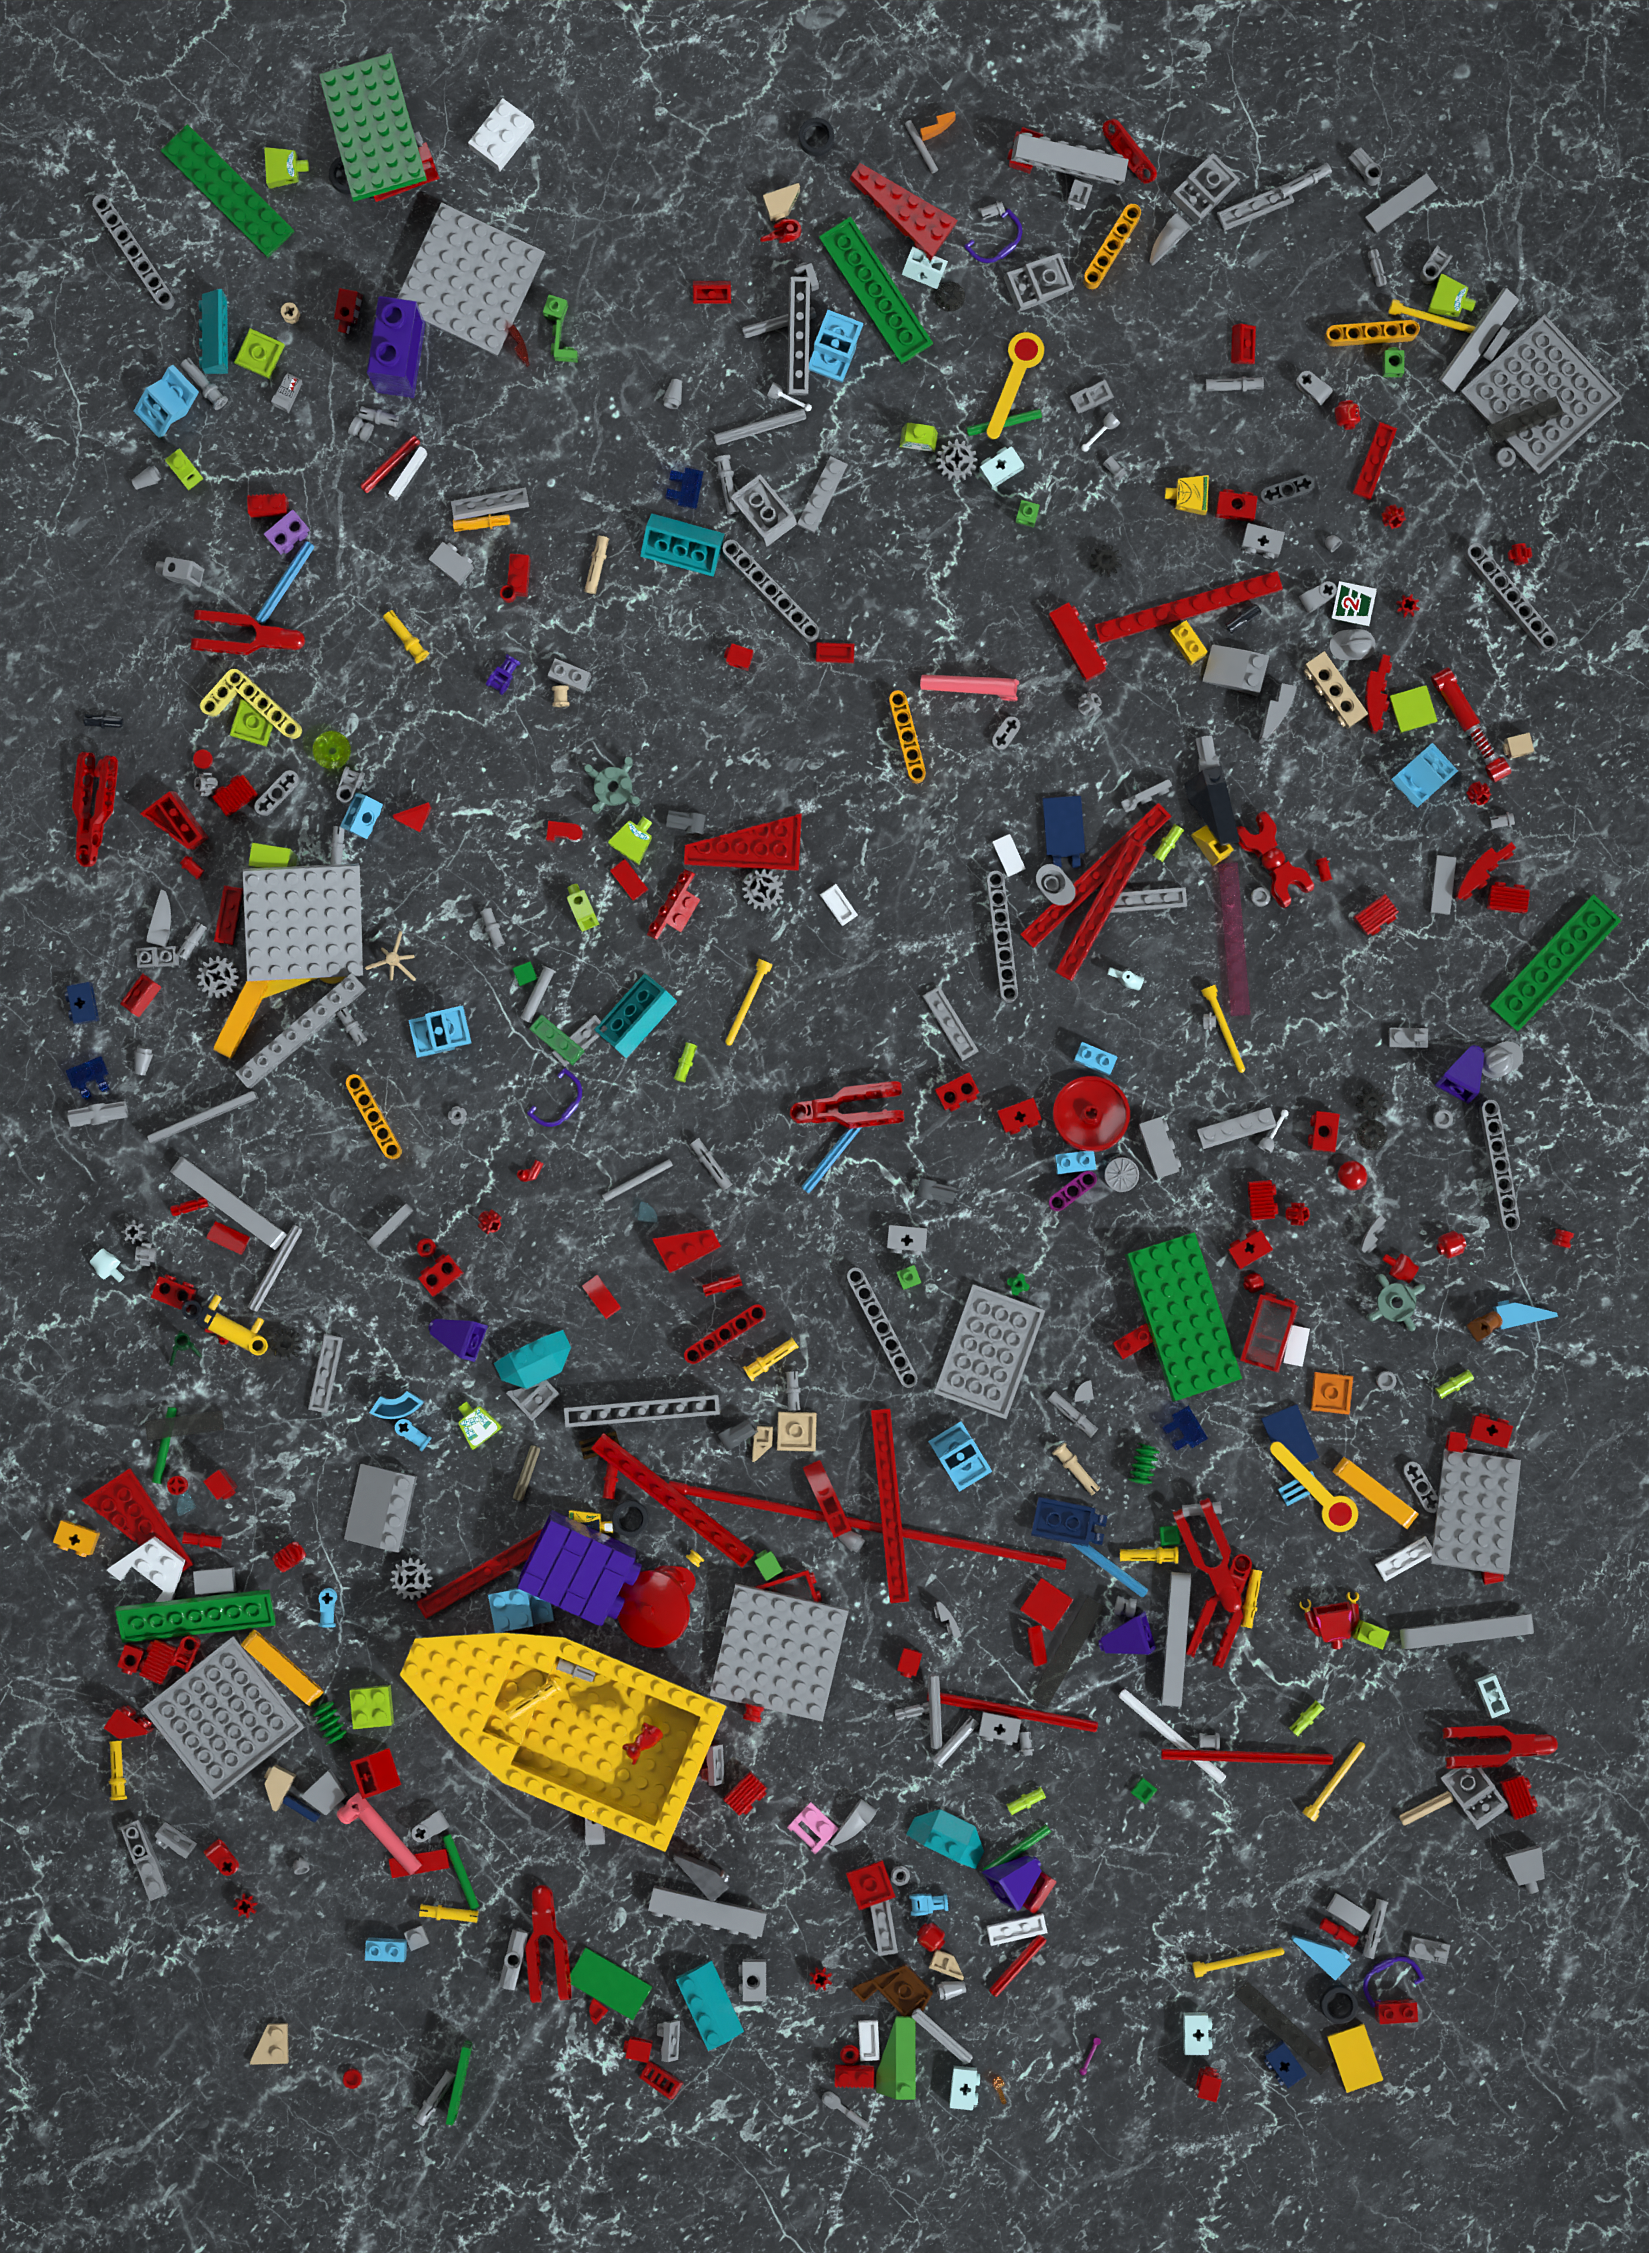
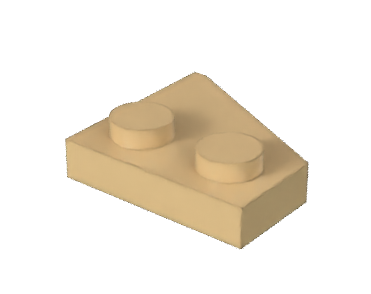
M288 2023L267 2025L250 2061V2065L288 2064Z

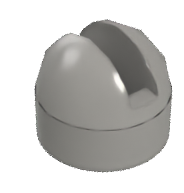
M1335 535L1328 536L1325 540V546L1331 552H1334L1342 543V540Z
M299 1858V1861L295 1860L293 1863L295 1874H304L310 1869L307 1860L304 1858Z

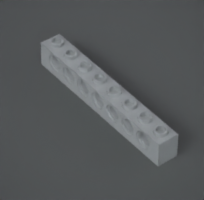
M351 973L235 1074L247 1088L251 1089L332 1020L339 1011L346 1008L367 989Z
M719 1395L564 1408L565 1427L720 1414Z

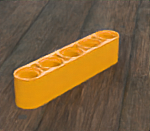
M1129 204L1125 207L1086 270L1083 283L1088 289H1095L1100 285L1139 222L1141 209L1138 205ZM1133 211L1137 216L1130 218L1127 213ZM1124 227L1127 233L1120 234L1117 229ZM1114 243L1117 249L1110 250L1107 245ZM1104 259L1107 261V265L1100 266L1097 261ZM1094 275L1097 277V281L1090 282L1087 277Z
M1414 320L1333 325L1328 328L1324 339L1327 345L1333 347L1408 342L1416 338L1420 327ZM1392 328L1396 334L1390 336L1387 334L1386 329ZM1405 328H1413L1414 334H1408ZM1370 329L1374 330L1377 336L1371 337L1367 331ZM1355 331L1358 337L1351 338L1348 332ZM1335 332L1339 338L1334 340L1330 337L1329 333Z
M897 690L891 693L889 705L909 780L917 784L921 783L925 778V767L906 695L902 691ZM895 696H900L903 702L900 705H896L892 699ZM904 714L908 717V721L900 723L897 717ZM910 733L913 739L906 742L902 739V735ZM914 751L918 756L915 760H910L907 757V753ZM918 769L922 772V776L914 778L911 774L912 771Z
M271 980L247 981L214 1045V1051L230 1059L234 1056L262 1001L260 998L264 996L268 988L267 984Z
M350 1075L346 1080V1086L383 1154L389 1159L399 1158L402 1154L401 1146L366 1082L358 1075ZM355 1078H358L360 1080V1086L356 1089H353L351 1087V1081ZM363 1095H368L369 1103L365 1106L361 1105L360 1098ZM372 1112H377L379 1115L376 1122H371L369 1119V1115ZM384 1128L388 1131V1136L385 1139H380L378 1132ZM391 1145L397 1147V1153L393 1156H390L387 1152Z
M1343 1457L1332 1471L1405 1529H1408L1419 1515L1347 1458Z
M253 1629L241 1643V1646L308 1706L311 1707L324 1693L319 1685L256 1630Z

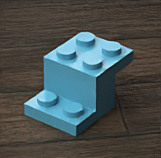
M827 310L814 343V352L809 362V370L843 383L855 353L856 342L863 323Z
M171 365L167 368L161 380L145 389L134 412L158 438H161L167 432L170 424L187 414L199 391L174 365Z
M1432 743L1391 780L1407 796L1409 802L1418 808L1458 770Z
M463 1005L427 1013L424 1017L409 1020L417 1058L454 1050L455 1047L472 1043Z
M961 1421L928 1441L959 1492L992 1472Z
M518 1588L488 1595L495 1633L554 1621L552 1604Z

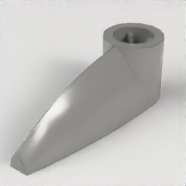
M1178 213L1167 222L1155 241L1149 261L1152 266L1191 228Z
M161 890L149 927L147 942L166 947L170 935L171 909L166 891Z
M860 1799L830 1841V1845H838L855 1836L871 1822L877 1810Z

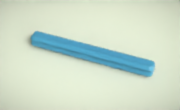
M304 542L255 617L259 623L265 624L313 551L314 546L310 542Z
M848 1128L802 1185L804 1191L807 1193L812 1191L861 1128Z
M1071 1544L1140 1597H1144L1147 1594L1148 1589L1090 1545L1086 1547Z

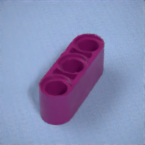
M1085 1171L1049 1198V1208L1055 1212L1063 1210L1096 1184V1175L1091 1171ZM1084 1175L1092 1176L1093 1182L1091 1185L1083 1183ZM1074 1186L1077 1188L1078 1193L1075 1197L1068 1195V1187ZM1056 1197L1062 1200L1060 1208H1054L1052 1205V1200Z

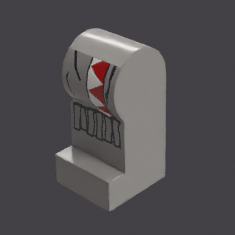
M287 373L276 395L271 400L273 406L289 413L300 390L302 380Z

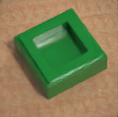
M531 961L513 968L519 986L538 980Z
M1178 1525L1159 1527L1161 1546L1180 1545Z
M1141 1777L1130 1793L1146 1805L1158 1789Z

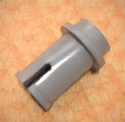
M996 201L993 205L980 208L983 220H986L998 214L1001 216L1005 209L1002 201Z
M1112 456L1103 463L1114 476V480L1120 481L1127 474L1125 472L1126 469L1121 468Z
M1507 812L1506 815L1490 817L1491 828L1511 827V825H1514L1513 813L1509 814Z
M1020 1732L1021 1750L1019 1752H1021V1756L1033 1755L1032 1751L1034 1749H1032L1031 1732Z

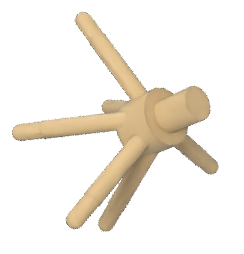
M402 931L398 933L393 952L389 953L385 948H381V951L386 955V959L366 966V970L388 963L390 965V980H393L394 966L396 965L411 980H416L399 963L400 960L414 958V955L399 956L397 954Z

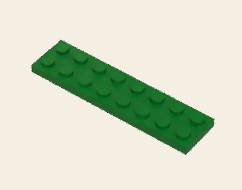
M188 124L161 149V152L267 258L295 232Z
M851 217L819 236V240L901 365L933 345L932 340Z
M1593 894L1489 1007L1512 1029L1518 1032L1622 920Z
M270 1589L117 1606L115 1610L122 1643L276 1626Z

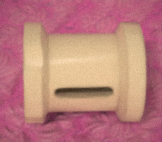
M285 303L281 308L284 320L290 324L298 322L300 312L296 305ZM291 310L293 315L289 316L288 311Z
M569 686L552 687V691H554L552 706H570L569 702H567Z

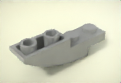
M137 1820L121 1827L131 1858L137 1866L149 1900L152 1901L168 1894L163 1871L140 1821Z

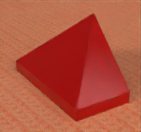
M428 802L394 814L393 818L395 821L421 832L432 807Z

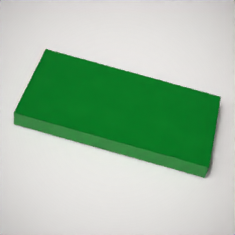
M585 1947L570 1973L571 1985L632 2021L653 1987Z
M465 2041L462 2046L446 2120L447 2125H454L458 2115L473 2045L471 2041Z

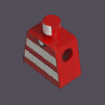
M339 288L334 319L339 321L337 332L349 334L351 323L357 324L363 294ZM349 310V315L345 317V311Z

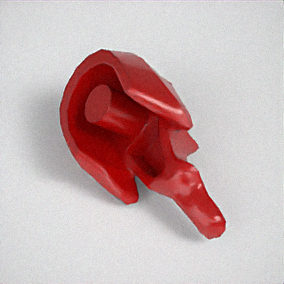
M794 219L781 220L773 225V228L778 230H774L770 234L761 237L760 242L776 239L779 240V243L793 242L801 235V225Z

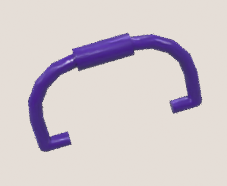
M1006 209L1001 217L1004 218L1009 215L1017 225V237L1003 248L997 256L986 259L977 255L970 247L975 243L973 239L964 245V248L971 256L979 262L993 263L1003 259L1016 248V245L1021 240L1023 233L1022 225L1010 209Z
M563 1068L557 1076L561 1079L566 1074L575 1082L578 1089L577 1097L561 1115L562 1117L554 1122H545L533 1114L537 1109L533 1105L527 1112V1115L542 1126L554 1127L560 1125L563 1121L568 1120L579 1106L578 1104L582 1098L581 1083L566 1068Z
M1401 1956L1388 1958L1373 1966V1969L1367 1973L1363 1982V1990L1372 2008L1375 2007V2002L1369 1994L1368 1981L1374 1973H1379L1395 1962L1403 1961L1409 1963L1415 1969L1419 1977L1414 1980L1415 1985L1425 1980L1420 1968L1413 1960Z

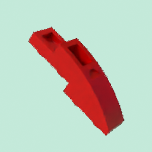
M1385 654L1380 659L1377 672L1370 671L1366 682L1365 710L1368 712L1366 717L1372 734H1376L1378 730L1382 729L1384 719H1381L1383 711L1387 712L1389 706L1388 695L1381 693V691H1385L1387 681L1384 680L1385 675L1390 673L1392 662H1389L1391 656Z
M1511 842L1497 853L1491 847L1481 855L1462 879L1455 900L1459 901L1462 899L1465 901L1473 895L1471 891L1476 887L1480 890L1487 885L1488 882L1486 880L1490 876L1486 870L1490 873L1499 866L1497 862L1502 858L1506 861L1513 856L1514 853L1512 851L1516 849L1515 845Z
M819 1460L803 1467L833 1537L836 1538L851 1531L852 1529L821 1461Z

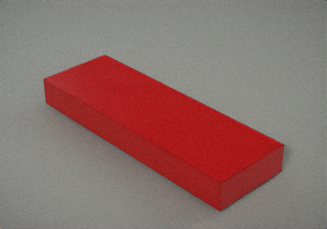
M224 885L214 942L234 945L243 896L242 888Z
M446 1848L413 1854L422 1864L413 1874L450 1868ZM389 1858L392 1878L410 1875L395 1858Z

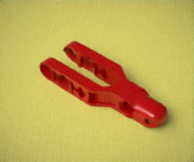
M194 610L193 620L209 621L213 624L215 622H222L233 626L253 627L256 630V638L250 644L192 638L190 649L249 655L261 647L299 650L305 644V637L300 631L261 626L250 615Z
M81 752L77 758L72 809L78 821L75 857L77 862L83 867H92L96 863L98 848L102 843L104 824L113 813L118 760L115 756L106 755L102 759L101 771H99V789L96 793L93 817L90 815L95 756L90 752Z
M891 1081L844 1087L832 1098L795 1103L790 1109V1117L793 1122L800 1124L836 1121L849 1129L900 1123L904 1121V1110L887 1111V1109H884L882 1112L841 1114L839 1113V1107L843 1102L899 1096L902 1094V1085L900 1082Z
M1206 1498L1199 1502L1223 1557L1221 1564L1217 1567L1212 1568L1206 1565L1182 1509L1174 1511L1175 1521L1194 1565L1209 1574L1224 1609L1228 1612L1238 1611L1242 1605V1599L1228 1568L1231 1548L1210 1499Z
M1237 1554L1229 1567L1240 1596L1252 1567V1561L1246 1554ZM1218 1594L1205 1601L1186 1649V1655L1195 1658L1196 1650L1202 1642L1203 1632L1206 1626L1209 1625L1216 1604L1220 1600ZM1241 1607L1238 1611L1232 1612L1215 1654L1213 1666H1218L1221 1669L1224 1666L1243 1617Z
M1502 1726L1449 1727L1442 1729L1443 1739H1463L1464 1737H1476L1477 1739L1502 1738L1507 1742L1510 1741L1511 1744L1508 1754L1446 1757L1447 1769L1501 1767L1512 1757L1550 1755L1558 1748L1557 1739L1552 1735H1515Z
M539 1885L532 1891L534 1932L525 1946L530 2000L532 2003L542 2002L541 1985H543V1982L540 1981L539 1970L541 1965L539 1938L541 1935H548L553 1939L560 2001L571 2000L572 1989L567 1940L556 1928L552 1890L546 1885Z

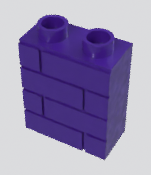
M383 296L378 297L367 374L377 393L414 398L425 331V322L416 301Z
M552 1510L518 1577L517 1588L598 1626H602L607 1616L613 1619L618 1617L625 1598L619 1596L618 1593L624 1582L633 1586L642 1565L635 1562L636 1548Z

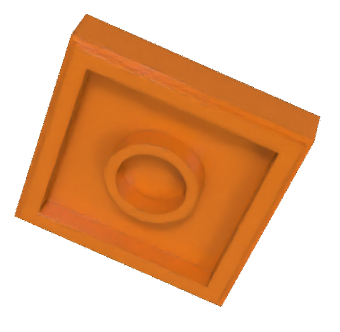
M1314 1372L1310 1410L1350 1414L1353 1376Z

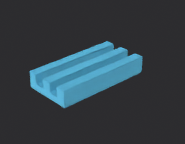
M1297 1479L1278 1488L1287 1506L1310 1494L1307 1490L1290 1500L1287 1499V1497L1305 1488L1301 1485L1286 1494L1284 1493V1490L1299 1483Z

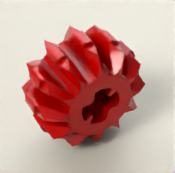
M292 1542L276 1553L272 1560L277 1569L281 1572H286L299 1564L306 1557V1553L298 1542Z

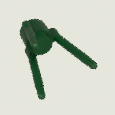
M180 1330L174 1339L175 1345L173 1346L170 1358V1366L173 1365L178 1350L185 1351L191 1348L199 1358H202L194 1343L190 1342L189 1336Z

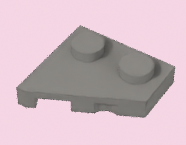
M547 1380L528 1389L520 1388L506 1393L532 1421L560 1395Z

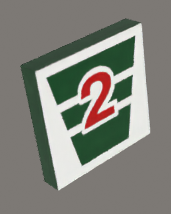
M1339 581L1331 620L1369 627L1377 589Z

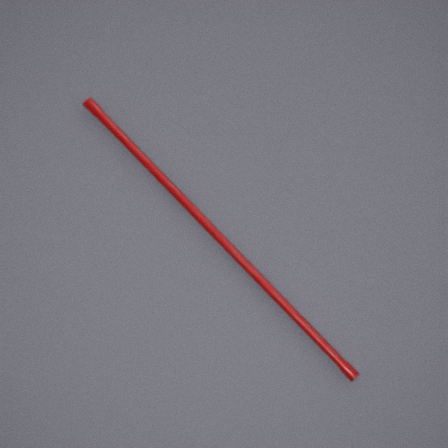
M675 1481L669 1482V1485L682 1495H691L827 1522L822 1511L690 1486ZM846 1516L850 1527L883 1533L882 1523ZM902 1527L904 1538L1045 1565L1065 1570L1067 1559L1045 1556Z

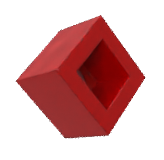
M1448 1431L1445 1449L1447 1451L1463 1453V1449H1467L1468 1438H1465L1466 1434Z

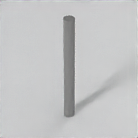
M668 1159L603 1194L605 1202L668 1169L673 1164Z

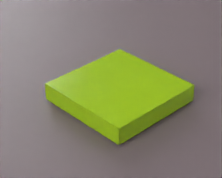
M250 328L234 363L270 379L285 344Z
M1427 685L1389 696L1400 733L1437 722Z
M241 699L230 736L267 747L273 725L248 701Z

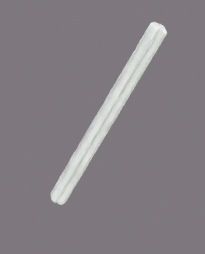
M1126 1689L1121 1691L1119 1698L1180 1750H1196ZM1194 1761L1218 1783H1222L1225 1780L1226 1775L1210 1761Z

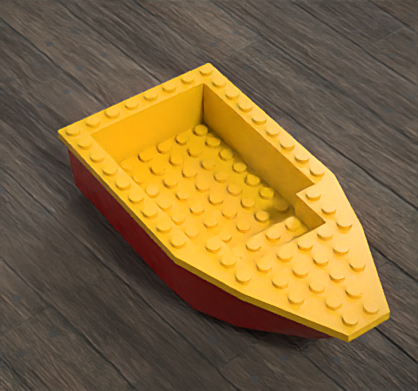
M501 1632L415 1638L400 1673L404 1681L454 1740L502 1783L666 1852L726 1709L724 1704L566 1637ZM560 1658L595 1672L593 1681L589 1682L575 1676L572 1678V1675L556 1670ZM553 1677L562 1692L555 1693L548 1698L547 1702H540L511 1722L505 1711L536 1692V1687L545 1685ZM644 1722L659 1728L663 1733V1738L652 1748L641 1751L636 1764L632 1765L633 1759L626 1755V1751L622 1749L625 1743H634L635 1738L642 1733L641 1728Z

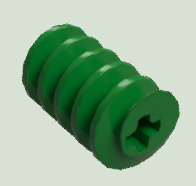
M1137 1443L1142 1448L1135 1449L1140 1455L1133 1457L1138 1463L1131 1464L1136 1471L1129 1472L1134 1478L1128 1480L1144 1485L1151 1484L1153 1481L1148 1476H1154V1473L1150 1469L1156 1468L1152 1461H1158L1154 1454H1159L1160 1451L1155 1447Z
M328 1701L311 1709L316 1710L313 1717H320L316 1724H323L319 1731H326L322 1738H329L325 1743L326 1745L343 1738V1735L347 1732L346 1729L340 1730L344 1725L343 1722L337 1723L340 1715H333L337 1708H330L334 1701Z

